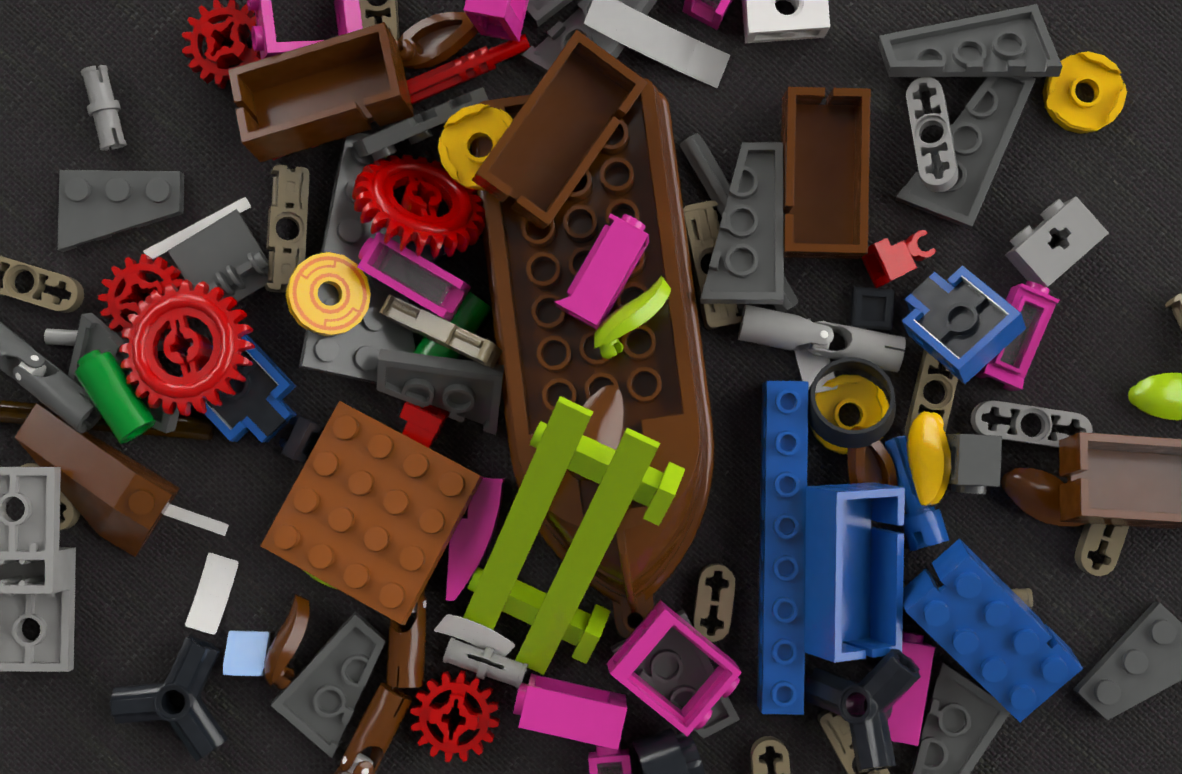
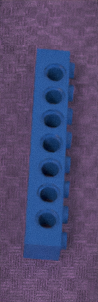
M765 381L762 383L757 706L762 714L804 715L805 542L809 381Z

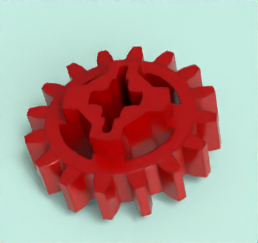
M213 0V10L208 11L202 5L199 6V12L202 17L199 20L192 17L187 19L193 27V31L182 32V37L191 43L190 46L182 49V53L187 58H194L188 64L190 69L195 73L201 71L200 78L207 84L214 78L215 84L221 89H224L227 80H230L229 66L239 64L236 66L239 67L261 60L260 51H254L253 45L251 49L248 48L246 42L249 36L248 30L250 29L251 31L252 26H257L256 16L253 17L254 11H249L247 4L240 10L236 0H229L227 7H223L219 0ZM203 39L206 40L208 47L204 55L202 50ZM224 40L234 42L230 48L227 46L221 47Z
M141 254L139 264L130 257L125 258L126 268L123 270L113 266L111 270L116 276L113 281L109 279L102 280V284L109 288L108 293L98 295V300L108 304V307L100 312L101 316L113 319L108 327L117 333L123 329L133 328L134 325L126 317L129 314L140 315L142 313L138 307L139 301L145 300L146 303L151 304V292L153 290L159 291L164 296L165 287L168 283L174 284L179 291L180 285L184 281L183 279H177L181 271L173 265L167 268L168 262L160 257H157L153 263L152 258L146 254ZM146 274L158 275L164 281L160 282L157 280L151 283ZM148 292L150 295L145 298L144 294ZM164 332L161 334L159 341L165 340Z
M461 670L457 679L452 680L449 672L445 671L442 674V683L439 684L435 679L431 678L427 682L430 692L419 690L416 694V698L422 702V705H414L411 708L410 713L419 716V720L411 725V730H422L423 735L417 742L419 746L428 742L433 745L430 750V756L434 757L441 750L445 752V762H450L454 753H459L461 760L464 762L468 760L470 749L478 755L483 752L484 748L481 740L492 743L495 735L488 727L499 726L500 719L491 716L492 712L498 710L499 702H488L487 698L491 695L493 689L488 687L481 691L478 688L480 678L475 677L470 683L466 681L465 671ZM451 690L450 698L444 703H431L440 693ZM467 693L477 700L481 709L473 708L467 699ZM458 699L457 708H459V715L466 718H461L453 733L452 718L445 714L450 713ZM430 723L436 724L444 734L443 739L434 732ZM468 729H479L472 738L459 742L461 734Z

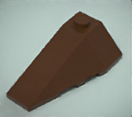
M39 402L35 404L15 436V439L40 467H61L60 491L99 536L134 557L138 555L180 489L92 434L77 432L53 411Z

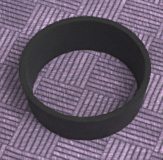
M851 357L835 360L820 370L808 390V421L821 438L833 445L843 448H861L871 445L880 440L893 424L896 403L892 382L879 366L868 360ZM837 370H861L871 374L884 385L890 396V405L885 416L875 425L862 430L843 429L830 423L819 411L815 399L817 383L826 375Z

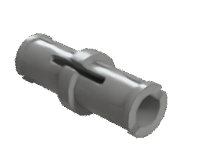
M96 65L86 67L81 70V75L84 78L90 102L87 106L88 115L94 118L100 150L107 151L110 146L112 150L122 148L127 143L124 139L118 111L121 110L119 101L114 100L107 72L108 68L106 65H99V70H96Z
M452 637L443 657L444 663H450L477 673L476 677L482 680L485 677H489L515 686L518 689L523 682L528 667L526 663L523 664L495 654V649L488 646L484 650L455 640ZM468 657H471V658L480 660V661H482V662H479V661L470 659V658H468ZM488 664H491V665H494V666H497V667H500V668H503V669H499V668L490 666V665H488Z

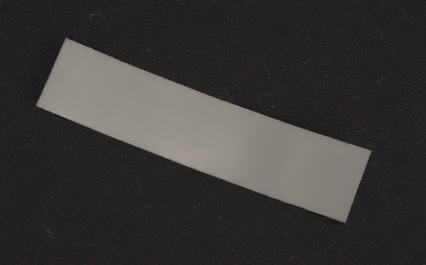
M593 0L583 23L655 61L715 88H718L730 58L729 54L683 34L618 0Z

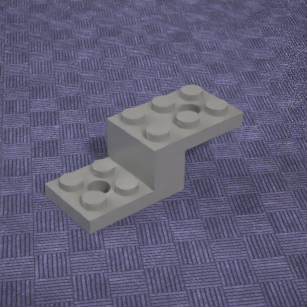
M0 467V671L69 672L74 670L76 547H59L61 467ZM13 497L19 498L25 507L24 515L18 521L12 520L6 512V505ZM27 618L34 619L40 625V635L35 641L29 640L23 635L22 625Z

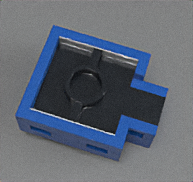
M962 265L947 279L948 282L934 272L907 296L905 301L911 313L902 322L909 337L962 383L966 384L1026 329L1021 312Z
M246 334L242 337V340L249 341L255 345V349L242 351L241 353L243 357L251 360L253 365L238 366L237 368L246 378V381L241 382L231 379L229 383L236 394L231 396L223 391H219V397L222 401V406L220 407L213 405L206 399L207 412L205 415L229 441L238 442L250 430L260 442H269L289 423L292 417L297 415L283 400L296 385L255 341Z

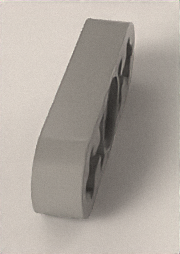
M921 77L914 80L906 91L918 170L921 180L927 189L933 192H944L952 188L958 179V167L946 99L939 81L932 77ZM929 91L933 113L925 114L920 100L922 97L921 92ZM936 125L944 130L942 138L935 143H925L921 140V133L928 126ZM939 154L942 166L946 169L943 171V178L935 179V176L932 174L934 172V163L931 155Z
M985 401L979 403L971 413V425L975 432L979 435L1002 436V440L1059 448V440L1069 437V435L1057 432L1051 433L1052 425L1068 426L1072 420L1074 421V427L1080 429V432H1093L1090 421L1084 415L1068 411L1001 401ZM991 408H994L995 416L1010 418V410L1015 411L1010 425L995 424L991 430H988V423L982 421V414L990 413ZM1029 413L1037 415L1041 420V430L1034 437L1025 435L1021 429V420ZM1009 428H1011L1012 435L1007 433ZM1050 433L1052 440H1048V436L1050 435Z

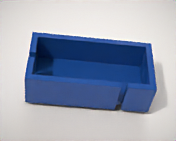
M875 482L806 487L805 653L836 663L866 659V656L872 658L886 656L891 649H898L902 652L904 533L871 527V520L897 526L904 525L905 487Z
M960 538L932 562L940 581L944 584L938 589L931 573L924 569L903 588V606L906 613L1019 722L1025 719L1083 669L1071 648L1047 624H1043L1042 620Z

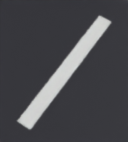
M244 197L143 250V252L154 259L235 209L241 213L251 208V205L247 198Z
M171 504L163 514L225 536L229 526L226 523Z

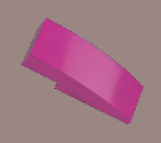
M484 477L468 506V516L462 517L449 541L446 600L454 601L473 577L475 570L486 554L501 510L505 478Z

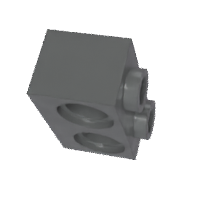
M946 434L951 452V473L949 479L951 492L986 494L987 486L1000 487L1002 436Z

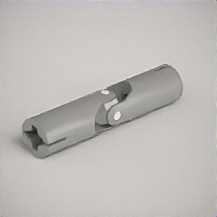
M751 305L744 306L738 340L789 351L806 349L816 356L834 360L849 357L861 358L876 364L882 370L896 373L900 370L906 345L905 337L826 321L813 323L811 320L799 315ZM833 331L843 337L845 341L844 350H828L834 338Z

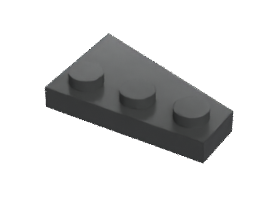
M1154 601L1077 684L1073 691L1102 718L1108 721L1181 681L1182 623L1161 603Z
M683 609L676 612L691 625ZM673 627L670 628L635 670L638 676L680 710L715 671L708 656ZM628 638L611 646L612 652L615 654ZM721 697L711 708L713 713L710 719L701 729L696 730L694 728L703 739L740 720L729 697Z
M355 611L291 680L289 686L275 697L271 706L328 756L333 758L346 725L349 723L361 692L386 642V638Z
M941 661L910 774H970L1010 714L993 696Z

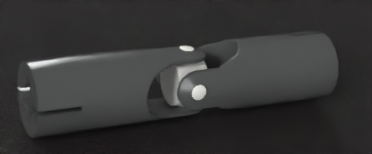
M0 322V370L16 380L18 384L77 432L84 433L93 428L102 416L84 388Z

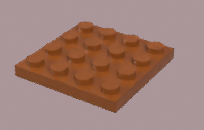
M339 401L263 540L261 547L399 624L405 625L484 477Z

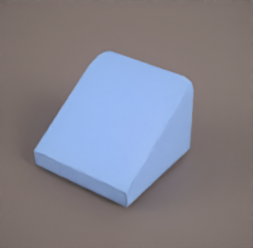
M230 630L223 663V675L264 676V661L270 648V632Z

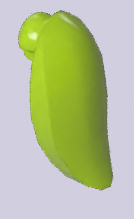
M662 275L647 291L621 306L602 321L594 334V349L599 347L603 358L609 359L623 351V344L618 338L649 321L663 307L670 295L671 288Z
M1163 373L1139 381L1128 392L1130 403L1148 415L1169 420H1182V373Z

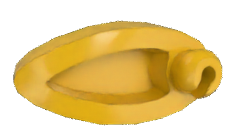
M927 411L921 412L912 422L906 445L913 482L919 502L923 506L939 503L945 494L951 473V452L943 429V419L939 414Z

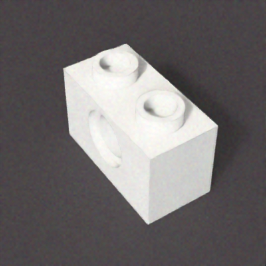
M742 0L745 43L824 38L830 28L828 0H786L795 9V12L790 15H784L777 11L775 3L780 0Z

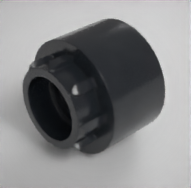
M669 728L631 741L639 774H705L699 752L691 734L688 737L682 732L674 734L673 730Z

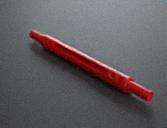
M521 35L519 42L509 40L490 49L487 46L407 80L411 103L415 104L496 69L495 64L530 48L526 35Z

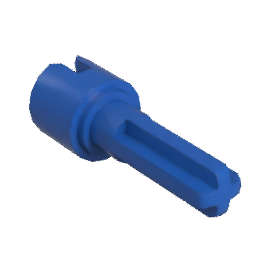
M898 436L886 441L885 447L894 463L898 486L905 487L904 507L907 514L904 515V525H902L909 550L911 552L949 541L950 539L940 509L936 510L935 506L930 507V505L923 506L919 502L908 462L906 446L908 437Z

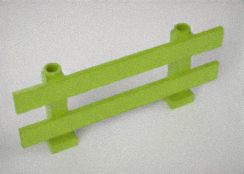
M561 396L556 403L548 424L540 421L529 445L536 448V452L485 568L477 567L467 589L474 593L463 618L474 621L491 630H494L501 612H505L532 625L515 661L528 664L527 668L542 675L545 674L561 640L576 646L572 658L587 664L601 637L611 611L596 604L592 613L589 614L579 609L578 606L631 501L634 500L647 506L643 519L659 526L676 495L685 471L684 468L671 462L668 463L664 473L650 467L660 443L632 429L626 428L616 450L584 436V431L593 411ZM568 469L598 483L599 486L548 592L545 593L517 580V577Z

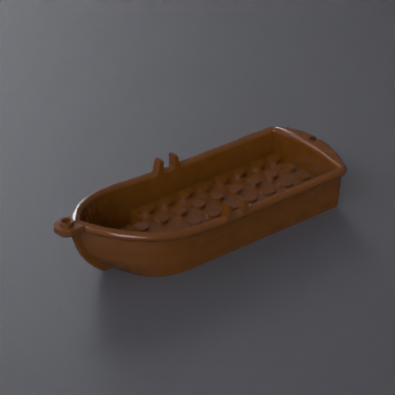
M644 79L648 82L626 115L620 119V124L554 219L543 230L510 208L515 202L512 198L508 197L504 202H501L486 190H477V195L483 200L482 207L485 209L486 215L482 237L496 346L502 350L498 364L504 365L502 398L509 452L518 489L536 452V448L529 445L540 421L548 424L559 397L561 396L583 406L593 394L607 385H615L620 389L623 398L624 414L620 441L626 428L632 429L660 443L650 467L664 473L668 463L671 462L685 469L676 495L659 526L643 519L647 506L634 500L631 501L589 585L612 600L616 628L625 638H628L637 628L632 627L628 623V616L631 613L637 612L643 617V620L654 608L653 594L670 577L690 547L707 506L714 467L713 423L670 106L667 98L648 79ZM531 94L486 100L478 104L490 105V107L501 109L514 119ZM478 137L471 143L472 155L478 158L487 156L492 150V141L487 137ZM610 213L620 219L623 214H627L646 226L644 232L649 234V244L608 316L647 291L661 275L670 286L671 292L663 307L649 321L618 338L623 344V351L612 358L605 359L601 356L599 347L594 349V334L597 330L558 309L554 301L569 297L567 291L605 224L610 226ZM568 470L539 529L542 537L561 561H563L599 486L598 483L589 479L578 480L574 478Z

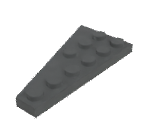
M357 133L343 138L321 253L331 252L345 255L358 265L361 261L358 255L367 239L370 237L375 238L377 234H371L370 231L373 220L368 223H361L360 217L362 212L354 210L355 200L352 198L357 175L363 171L364 166L374 162L372 154L359 158L353 142L369 136L364 133ZM383 227L379 232L385 235L387 228ZM394 236L392 240L400 244V236ZM393 254L384 271L406 284L403 258ZM364 272L368 279L371 296L369 309L361 322L346 333L329 337L306 330L299 368L377 384V366L380 349L414 353L413 332L390 321L388 317L379 313L389 294L409 304L408 297ZM325 283L321 284L318 288V297L322 303L332 306L338 302L339 294L333 285Z

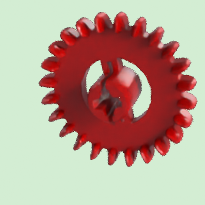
M396 155L387 156L386 160L381 158L374 161L373 164L364 166L363 171L356 177L352 198L355 200L354 210L362 212L360 217L361 223H368L373 220L370 230L371 234L379 232L383 227L387 228L384 237L385 244L394 236H400V252L405 249L410 241H414L417 257L421 255L425 244L431 246L433 258L438 256L442 244L447 256L451 257L456 248L463 253L468 245L473 246L485 228V209L482 207V198L476 195L477 190L468 189L454 181L446 169L441 167L440 162L433 161L428 163L425 157L420 156L417 160H414L411 155H403L402 159ZM406 185L401 204H399L393 195V190ZM443 198L449 207V213L442 217H437L436 214Z
M184 280L178 291L174 284L168 283L165 287L164 296L159 291L153 290L151 292L152 303L148 304L140 300L138 307L142 313L140 315L129 314L128 320L134 326L130 329H123L121 332L123 336L129 339V343L119 347V352L128 354L129 357L121 362L120 367L127 371L132 370L126 378V383L131 386L139 384L135 392L136 397L145 399L149 395L148 405L150 408L157 409L162 403L163 411L168 415H172L177 405L180 414L188 417L191 414L192 404L196 411L205 414L207 412L206 399L213 405L220 407L222 406V401L218 392L223 391L234 396L236 392L229 381L231 379L241 382L246 381V378L237 368L238 366L253 365L251 360L241 355L242 351L255 349L253 343L242 340L244 335L253 332V328L246 324H238L247 317V313L241 309L232 310L237 305V300L233 297L222 299L224 296L222 288L215 287L209 291V285L204 281L199 282L194 288L189 280ZM187 318L201 320L208 326L213 337V351L210 341L204 335L190 329ZM169 325H171L172 330L165 337L163 350L171 362L180 365L183 377L170 375L162 367L158 358V343L161 334Z

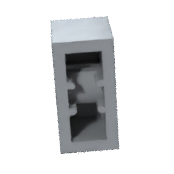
M1077 196L1064 203L1057 199L1040 214L1044 221L1035 229L1028 225L1010 240L1014 247L1005 256L1027 281L1039 283L1045 288L1048 287L1109 234ZM1053 234L1059 238L1055 243V248H1051L1048 244Z

